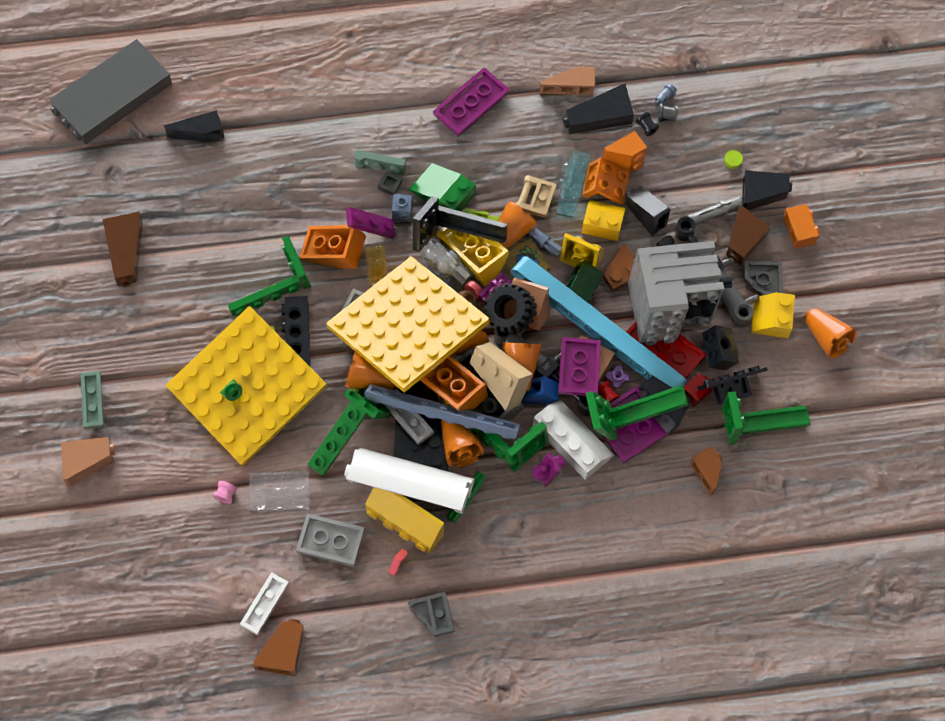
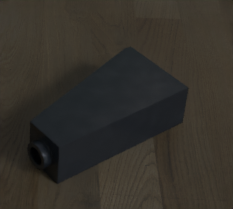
M621 84L567 109L566 115L563 117L564 128L568 129L569 135L632 124L634 113L626 84Z

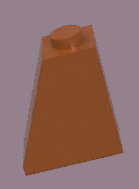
M295 619L282 621L255 659L254 669L295 676L304 633L303 624Z

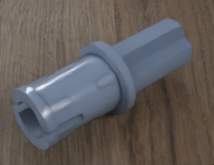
M536 227L529 233L528 237L541 245L542 249L545 248L554 256L561 255L562 247L552 241L550 236H546Z

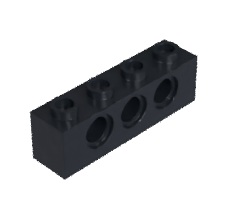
M308 296L285 297V304H281L282 315H285V321H282V333H286V339L283 340L294 351H300L301 353L298 355L311 367ZM293 316H299V317H300V318L297 319V320H292V319H291ZM299 333L300 336L292 337V334Z

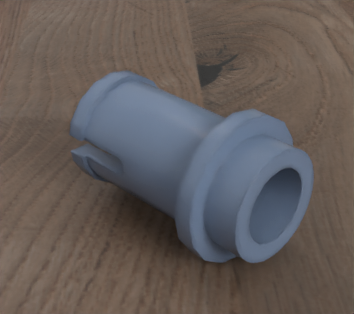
M670 83L665 85L664 90L655 98L658 105L663 104L664 106L672 96L676 95V87Z

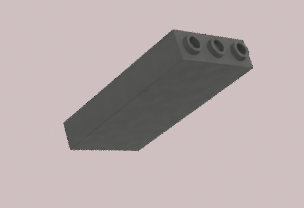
M136 39L49 99L52 106L50 110L56 117L60 116L62 124L67 129L70 128L72 130V134L77 141L81 140L86 145L171 85V77L165 68Z

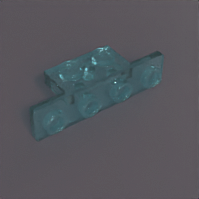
M573 150L568 163H564L562 173L565 176L564 179L560 178L558 186L561 194L556 211L557 215L574 218L590 158L589 153Z

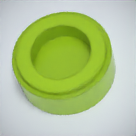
M736 150L728 151L724 157V164L730 169L739 168L743 161L742 154Z

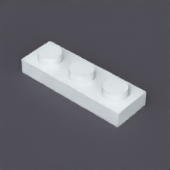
M271 572L242 619L240 626L259 635L287 589L289 582Z

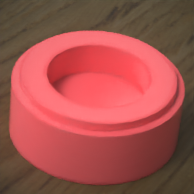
M468 281L464 285V290L474 292L476 299L479 298L478 294L482 289L476 282Z

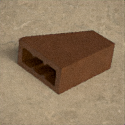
M740 206L726 252L728 258L732 257L735 263L737 262L739 265H742L766 238L770 226L743 206Z

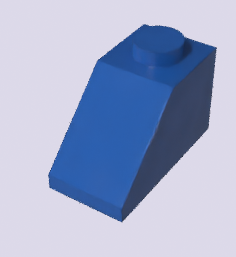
M545 376L532 379L530 390H526L521 402L523 404L547 405L558 402L559 383Z

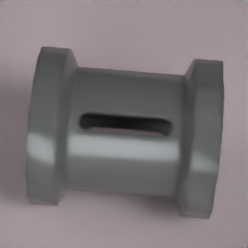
M660 104L658 120L670 119L676 122L678 106L669 107Z

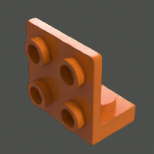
M600 157L588 164L581 196L588 199L599 193L621 205L624 203L630 173Z

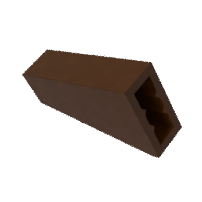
M140 211L102 219L117 286H129L137 281L143 226Z

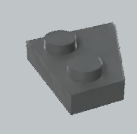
M446 592L408 601V605L435 637L455 632Z

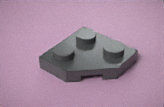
M744 261V282L760 296L776 292L783 293L782 262Z

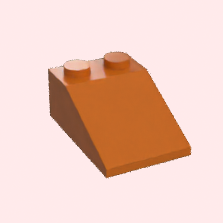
M347 225L309 226L299 259L339 269H357L366 235L361 230L350 228Z

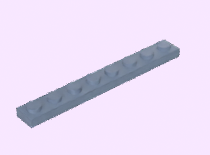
M371 384L364 395V399H368L372 403H383L391 408H402L410 413L424 414L428 418L443 419L451 424L458 423L469 429L476 428L488 434H499L506 439H516L521 425L468 410L457 411L450 405Z

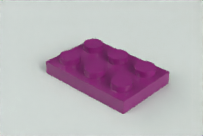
M562 337L558 394L586 396V393L591 391L598 394L601 340Z

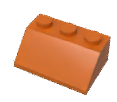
M451 356L447 357L420 379L457 411L475 409L488 397L486 384Z

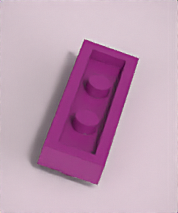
M352 207L346 209L348 227L390 239L396 236L393 219Z

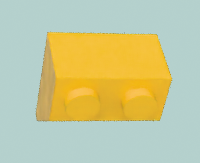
M589 200L582 234L618 241L625 208Z
M776 292L759 296V300L753 303L751 333L789 338L793 326L795 295Z

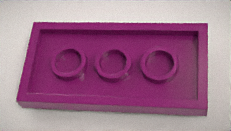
M484 67L433 110V115L459 137L507 96L510 89Z

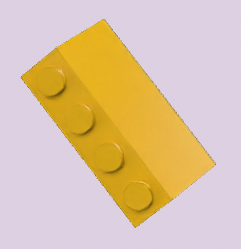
M373 487L365 503L367 515L375 520L378 518L387 529L396 530L402 539L406 541L411 540L420 551H427L431 554L444 536V522L403 495Z

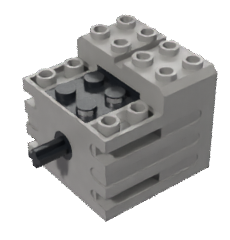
M714 241L638 248L631 266L628 289L640 343L645 342L646 345H654L657 341L663 340L664 343H672L675 339H678L681 328L697 324L705 326L711 323L724 289L733 287L731 277L720 278L721 271L717 264V254L713 255L715 249Z

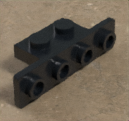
M758 365L748 368L749 372L745 373V370L733 372V377H730L729 374L718 377L719 381L716 382L714 378L703 381L704 385L698 386L697 389L702 390L713 386L717 403L720 405L724 403L728 392L736 391V396L740 399L751 396L752 392L747 376L765 372L768 369L767 367L760 369Z

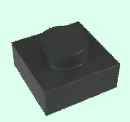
M386 171L378 184V190L393 196L402 184V178Z

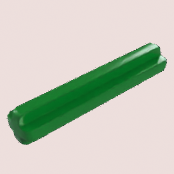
M478 471L473 477L475 481L464 510L486 479L482 472ZM451 509L447 519L456 523L461 513Z

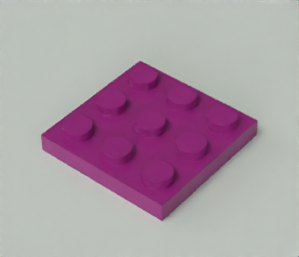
M637 386L612 401L610 403L611 408L639 400L638 396L641 391L638 390ZM652 417L616 429L618 439L611 441L604 436L603 438L624 464L669 434Z

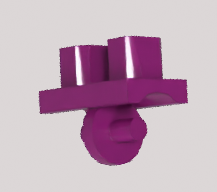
M501 272L478 294V297L487 304L485 300L490 298V291L495 292L494 288L496 286L501 287V284L509 285V283L512 284V281Z
M549 453L540 464L533 468L532 475L536 480L543 481L544 487L549 486L554 478L558 477L560 470L566 466V462L562 455L553 457L552 453Z

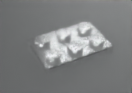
M309 471L249 473L250 513L310 511Z

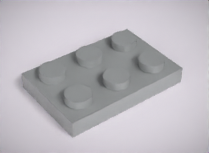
M307 513L296 553L354 567L365 527Z

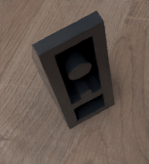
M217 110L164 125L166 135L169 138L200 142H215L225 138Z

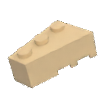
M491 342L476 346L470 364L505 411L520 406L533 374Z

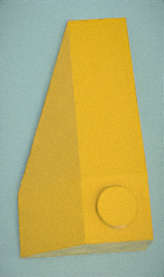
M445 227L436 233L446 247L459 256L461 263L474 274V278L484 287L501 273L509 251L499 242Z

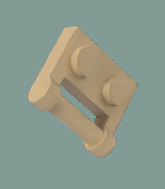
M526 176L522 193L516 204L523 209V212L546 218L557 184ZM531 186H536L530 205L525 204Z

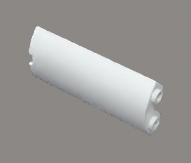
M364 448L354 451L353 461L351 465L347 464L344 476H347L346 480L350 483L357 482L454 509L455 512L463 514L467 498H470L475 481L473 478Z

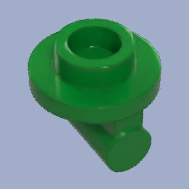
M233 379L220 393L227 400L235 401L241 396L242 387Z

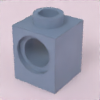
M393 194V221L411 222L412 195Z

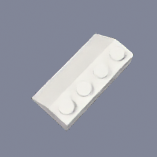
M562 401L548 405L533 419V425H538L542 421L547 426L548 442L584 480H587L614 456Z

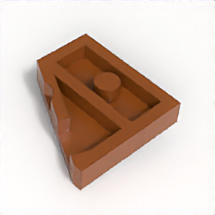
M625 244L621 246L603 274V279L613 292L628 284L631 266L635 258Z

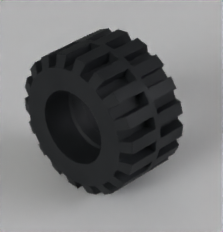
M509 283V285L501 284V287L496 286L494 288L495 292L490 291V298L485 300L487 306H484V310L487 311L485 315L490 320L489 324L497 330L510 334L522 333L523 328L527 330L530 327L528 324H533L534 319L532 318L537 314L534 311V308H537V304L533 303L534 297L530 295L531 293L528 290ZM515 298L518 304L517 312L512 318L506 319L503 313L504 306L509 300Z

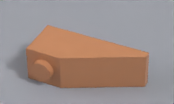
M575 67L540 82V94L593 95L595 67Z

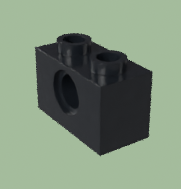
M714 325L702 332L709 368L727 370L739 363L731 328Z

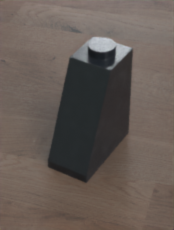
M745 170L742 186V206L747 210H752L786 199L788 192L792 191L790 174Z
M642 186L637 189L634 188L627 193L625 205L651 236L667 227L671 211L667 205Z
M652 375L648 381L644 380L638 390L641 392L638 399L673 387ZM686 396L687 406L654 417L667 434L672 435L680 425L692 400L691 398Z

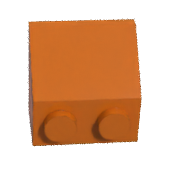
M633 131L605 147L603 158L631 173L643 167L647 146L637 133Z

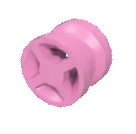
M219 481L218 490L214 492L213 497L223 503L231 504L233 500L232 495L236 493L237 487L231 483Z

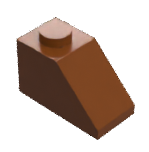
M710 447L693 456L690 465L711 496L717 487L722 457L718 451Z

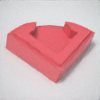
M401 549L397 553L388 573L393 576L397 574L401 562L405 561L408 555V551Z

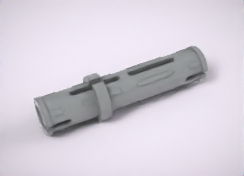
M739 196L726 201L721 200L714 206L687 216L691 217L695 224H698L718 215L728 214L729 211L742 206V201Z

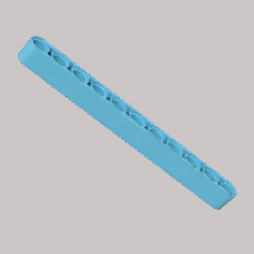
M522 257L511 270L515 278L548 287L549 305L593 339L601 340L602 346L613 351L615 356L645 379L649 380L653 375L673 388L677 386L684 387L687 384V380L530 258Z

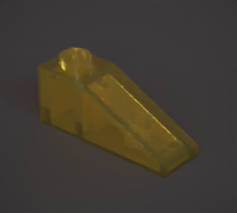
M384 245L365 247L369 289L373 283L377 284L387 276Z

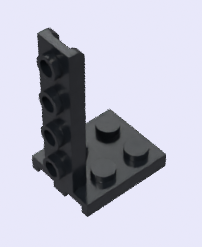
M432 196L413 218V250L420 252L428 244L430 238L436 234L438 226L504 243L507 240L508 224L439 206V198Z

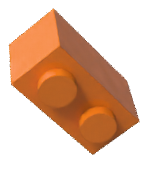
M807 204L786 208L783 215V220L794 249L814 245L820 236L819 228L815 226L813 221V212L809 210Z

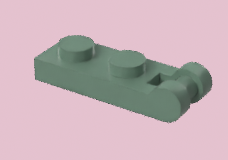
M361 150L354 153L355 166L358 169L369 167L376 171L384 170L392 174H405L406 159Z

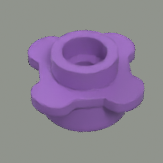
M615 366L612 372L606 374V378L610 380L614 387L619 388L624 381L629 380V375L623 372L621 366Z

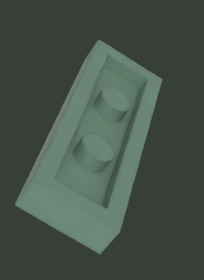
M101 372L80 373L83 427L85 430L103 428Z

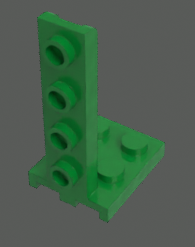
M289 235L282 238L284 245L281 247L294 276L230 303L228 308L233 317L239 316L249 306L257 309L264 306L266 302L279 300L287 293H295L301 287L304 289L311 287Z
M677 386L615 408H611L610 402L594 391L586 393L594 430L611 441L618 439L616 429L688 405L683 386Z
M347 389L344 396L350 400L349 405L308 462V465L320 475L324 476L367 415L372 419L390 417L391 413L382 403H372L368 399H364L365 389Z
M736 391L727 393L721 409L725 418V431L728 432L729 437L728 445H735L742 434L811 425L807 406L740 414L741 400L737 398Z
M542 421L538 425H533L524 437H519L511 448L495 433L488 434L480 429H470L474 434L478 433L482 437V442L487 447L491 446L495 450L496 456L501 460L504 459L513 472L548 444L547 426Z

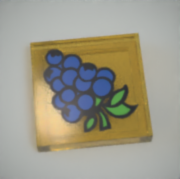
M532 238L508 249L509 255L504 265L512 279L515 277L512 275L511 270L524 256L533 260L547 272L550 271V266Z

